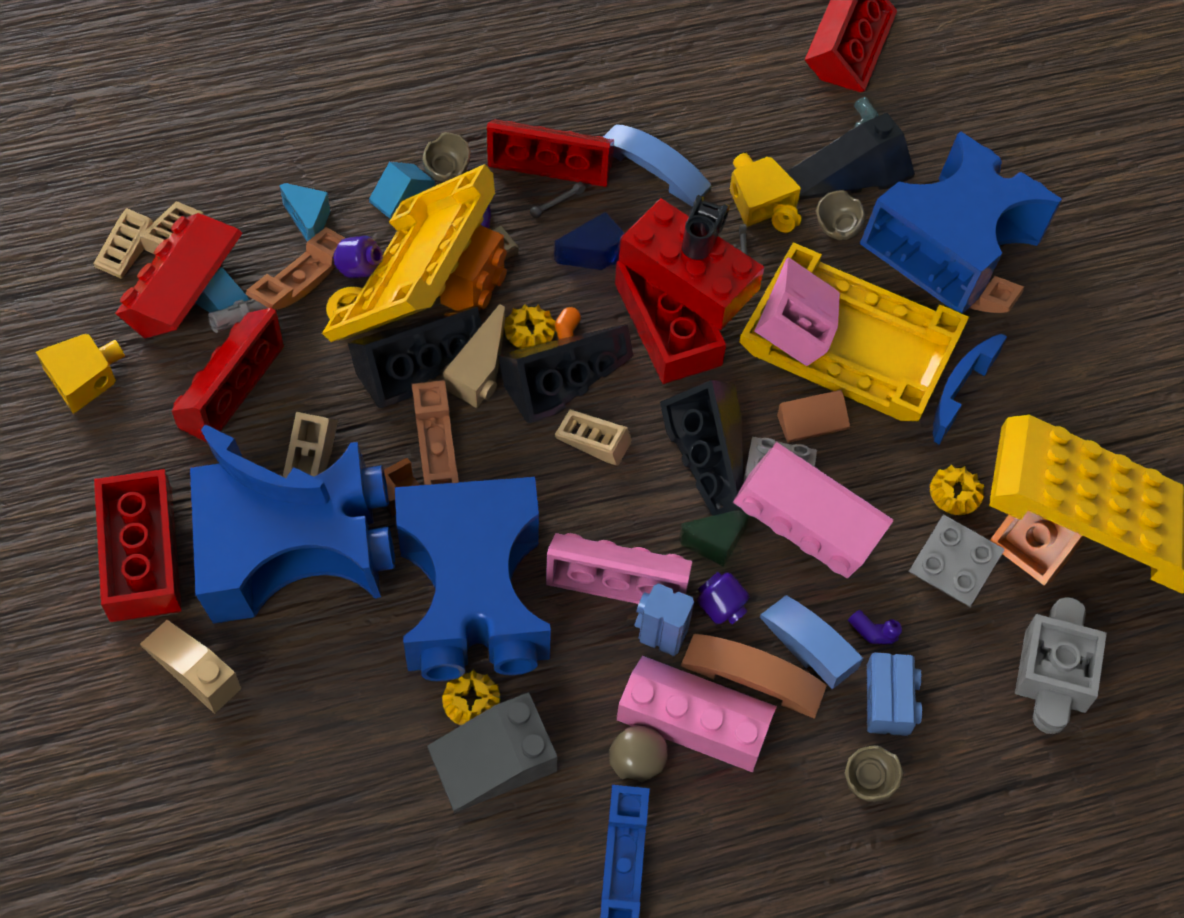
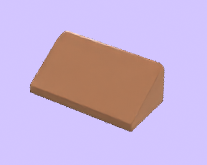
M842 390L783 402L779 406L777 417L787 443L850 429Z

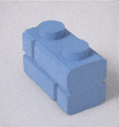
M659 583L653 586L650 594L644 592L637 607L639 614L635 622V627L640 628V642L653 648L659 646L660 651L672 656L678 654L689 630L694 605L693 597L679 591L673 593V589Z
M876 652L871 654L867 663V732L908 736L911 735L916 724L921 723L922 704L915 700V690H920L921 670L915 668V658L913 655H892Z

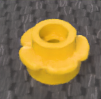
M778 204L774 207L772 224L778 231L788 233L795 226L800 225L801 215L798 214V209L791 204Z

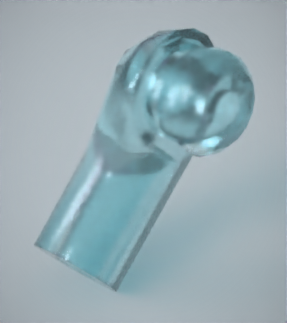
M866 97L856 101L854 106L861 115L862 120L858 121L855 127L879 116Z

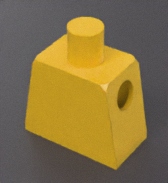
M742 153L734 159L733 165L736 169L732 172L730 192L746 227L771 218L774 213L773 209L778 204H791L797 208L801 188L773 158L765 157L753 162L747 153Z
M88 334L71 338L36 352L44 371L73 414L114 385L116 380L110 365L125 357L116 340L98 348Z

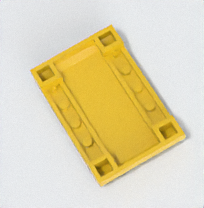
M485 164L401 201L389 221L397 232L385 250L382 262L369 277L356 301L337 309L323 330L322 334L330 342L354 337L432 307L436 298L444 292L446 280L458 267L460 255L471 244L470 237L474 230L483 222V214L495 195L493 173Z
M793 242L744 328L739 342L753 356L832 391L842 390L844 396L900 421H919L969 317L940 304L936 311L866 282L820 262L822 254ZM788 257L840 292L838 328L829 350L808 366H805L754 332Z
M1022 415L1006 419L1001 427L989 506L1019 520L1023 519L1027 511L1039 515L1150 566L1151 580L1184 594L1183 484L1163 476L1155 469H1148L1134 463L1124 455L1110 452L1100 447L1094 441L1084 440L1071 434L1063 427L1053 426L1034 416Z

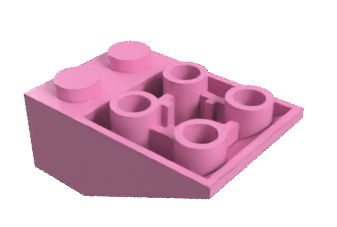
M788 257L754 332L805 366H808L829 350L838 328L840 292Z

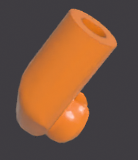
M567 307L563 309L556 319L554 326L558 340L574 336L573 332L581 320V314L576 308Z

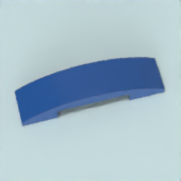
M999 334L983 341L968 352L954 368L948 378L935 412L933 422V439L935 443L940 445L954 424L962 406L954 401V398L974 370L985 376L999 356L1007 336Z
M204 425L201 429L219 464L234 479L249 489L266 497L293 504L319 505L327 504L330 500L324 481L295 467L284 478L243 458L234 438L208 425Z
M612 785L600 918H639L650 788Z

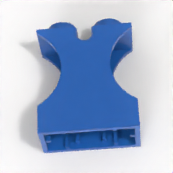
M959 132L939 176L940 182L932 184L896 183L877 199L860 244L949 308L963 314L984 292L1002 255L999 245L1024 243L1037 246L1041 242L1062 199L1049 191L1042 183L1033 180L1022 172L1017 173L1012 178L1000 176L1001 158L991 149L982 146L963 132Z
M358 442L350 443L347 450L335 464L314 476L325 483L330 496L327 504H293L266 497L238 482L219 463L190 468L195 593L213 624L256 617L264 603L278 590L296 580L311 576L330 575L345 578L363 587L373 598L381 597L379 571L395 569L394 546L389 527L370 529L369 524L374 523L372 509L389 506L387 482L382 465L366 468Z
M535 477L395 487L396 521L401 557L417 565L428 576L435 588V595L428 612L416 627L403 636L408 671L421 670L422 677L430 681L457 679L465 673V666L468 665L467 653L469 647L477 643L483 644L488 648L490 663L494 664V670L497 673L503 675H520L531 672L537 668V660L550 659V624L532 614L521 603L511 584L512 576L519 563L531 550L538 546L539 510Z

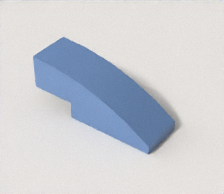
M784 596L760 614V619L805 668L811 666L831 689L835 688L859 669L863 657L830 625L789 596Z

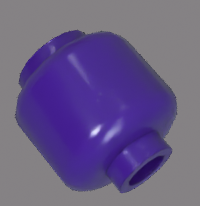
M363 235L342 239L334 251L333 259L336 268L345 277L353 279L371 276L382 262L383 254L381 248L372 237Z
M717 572L697 589L700 593L697 598L698 605L715 624H721L726 620L734 624L747 612L744 605L749 600V593L731 573L721 575Z

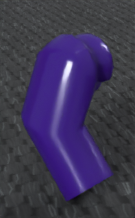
M861 610L856 611L848 619V622L870 644L891 645L898 641L899 635L902 633V626L898 621L890 619L884 624H874Z

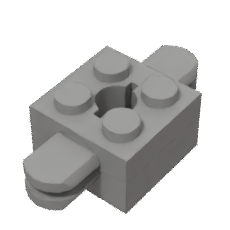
M1065 597L1059 599L1050 610L1049 617L1036 614L1025 631L1015 694L1035 699L1034 725L1040 731L1047 734L1061 732L1070 721L1071 709L1086 713L1098 697L1107 632L1084 627L1085 607L1073 598Z

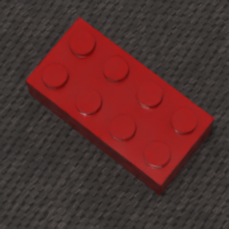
M660 198L621 237L619 261L722 330L760 290L764 266L719 236L706 258L696 260L687 257L682 251L685 225L689 216Z
M620 261L616 262L615 285L662 384L723 365L726 343L717 327Z
M165 469L94 479L101 606L109 621L116 622L182 612L173 494Z

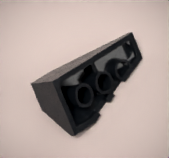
M888 113L861 123L786 172L801 188L799 200L824 197L830 192L839 190H851V193H858L862 191V188L878 186L879 190L889 189L898 182H905L914 178L915 175L904 133Z
M474 306L348 342L355 373L378 408H384L409 399L413 396L412 384L425 383L429 379L433 380L436 378L440 371L454 360L482 326L478 307Z
M624 324L525 347L499 355L498 359L506 391L525 421L532 423L560 413L566 408L565 405L576 396H582L589 390V386L601 377H607L634 355L628 325Z
M710 380L661 401L660 406L666 433L671 442L676 443L683 455L681 460L684 466L689 467L696 479V487L713 518H719L741 510L742 508L733 503L744 484L742 414L735 384Z

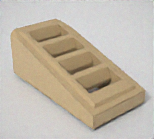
M176 201L140 237L144 250L154 254L158 245L164 241L161 237L164 236L169 239L172 232L167 231V229H171L174 224L172 222L174 220L177 221L181 217L178 215L179 213L191 216L197 213L203 214V212Z
M126 208L94 261V267L122 279L144 250L140 237L153 221L149 217ZM126 236H128V237H130V238H133V240L130 241V240L125 239V238H126ZM121 247L123 249H126L127 251L125 253L117 248ZM112 256L121 260L120 264L109 260L110 257Z
M571 409L555 433L556 439L616 466L620 464L632 441L627 427ZM576 424H581L577 433L572 434V431L575 428ZM592 429L588 438H584L588 430ZM605 435L601 443L598 442L600 436Z

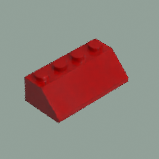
M830 0L805 57L806 63L822 81L857 92L865 91L896 16L897 9L890 0Z
M494 119L488 122V167L607 187L613 162L614 139L520 124L513 121Z
M200 213L189 217H180L172 225L171 230L173 233L169 239L161 242L155 249L154 254L156 257L154 260L145 265L138 273L137 278L139 281L122 295L120 298L122 305L115 314L144 339L177 330L243 234L238 228Z
M267 308L249 312L240 323L234 324L227 340L222 346H218L214 350L210 362L203 371L200 370L196 373L192 385L186 393L176 399L172 414L177 428L206 443L207 441L201 431L204 425H208L221 432L284 348L276 310Z

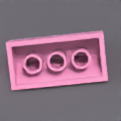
M778 442L773 445L750 472L733 501L746 514L757 518L769 526L776 534L784 536L799 546L803 552L814 556L829 566L833 572L841 574L847 579L863 565L893 522L892 518Z
M555 533L547 552L546 585L639 604L643 593L650 594L653 586L657 583L673 589V593L679 591L686 594L692 561L685 560L682 556L676 554L661 555L651 553L648 549L642 547H634L632 549L621 547L608 540L597 542L583 539L581 536L573 533L565 535Z
M642 656L632 671L619 702L617 721L630 726L643 725L658 731L664 739L753 772L777 706Z

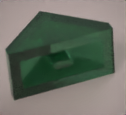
M741 509L684 522L681 524L680 543L686 548L724 567L746 530L749 515Z

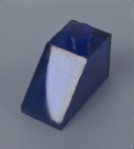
M604 212L555 241L554 260L562 265L603 270L611 264L615 265L619 261L620 240L625 233Z

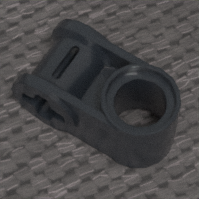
M698 195L685 225L682 251L687 257L699 260L706 258L710 254L718 234L721 233L729 213V205L724 204L720 206L705 201L703 196Z

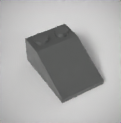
M529 692L491 707L427 745L454 813L557 772L558 756Z

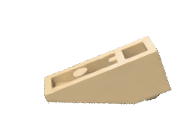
M501 304L497 306L443 372L446 391L475 408L484 399L488 400L497 387L498 356L501 354L505 326V307Z
M296 412L283 473L284 478L288 476L293 467L313 477L326 470L332 452L338 420Z
M168 620L140 643L144 650L214 714L241 690L236 673L209 648Z

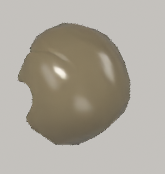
M444 132L436 140L428 142L424 150L422 163L425 171L437 181L445 182L466 172L471 152L468 143L460 135Z
M844 190L826 194L819 201L816 209L818 224L827 236L839 241L855 237L863 229L866 220L860 200L849 196Z
M643 725L626 728L615 737L609 749L610 765L622 779L630 778L640 782L650 780L663 771L668 761V745L664 737L658 731Z
M872 745L857 749L848 758L844 775L848 788L854 795L864 801L878 802L888 800L899 789L903 770L896 754L887 751L881 746Z

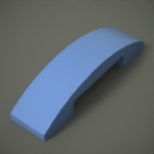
M616 124L603 136L604 138L614 139L613 157L619 161L627 157L670 184L669 193L691 207L698 195L704 197L711 189L709 181L692 163L669 145L648 133L629 126Z

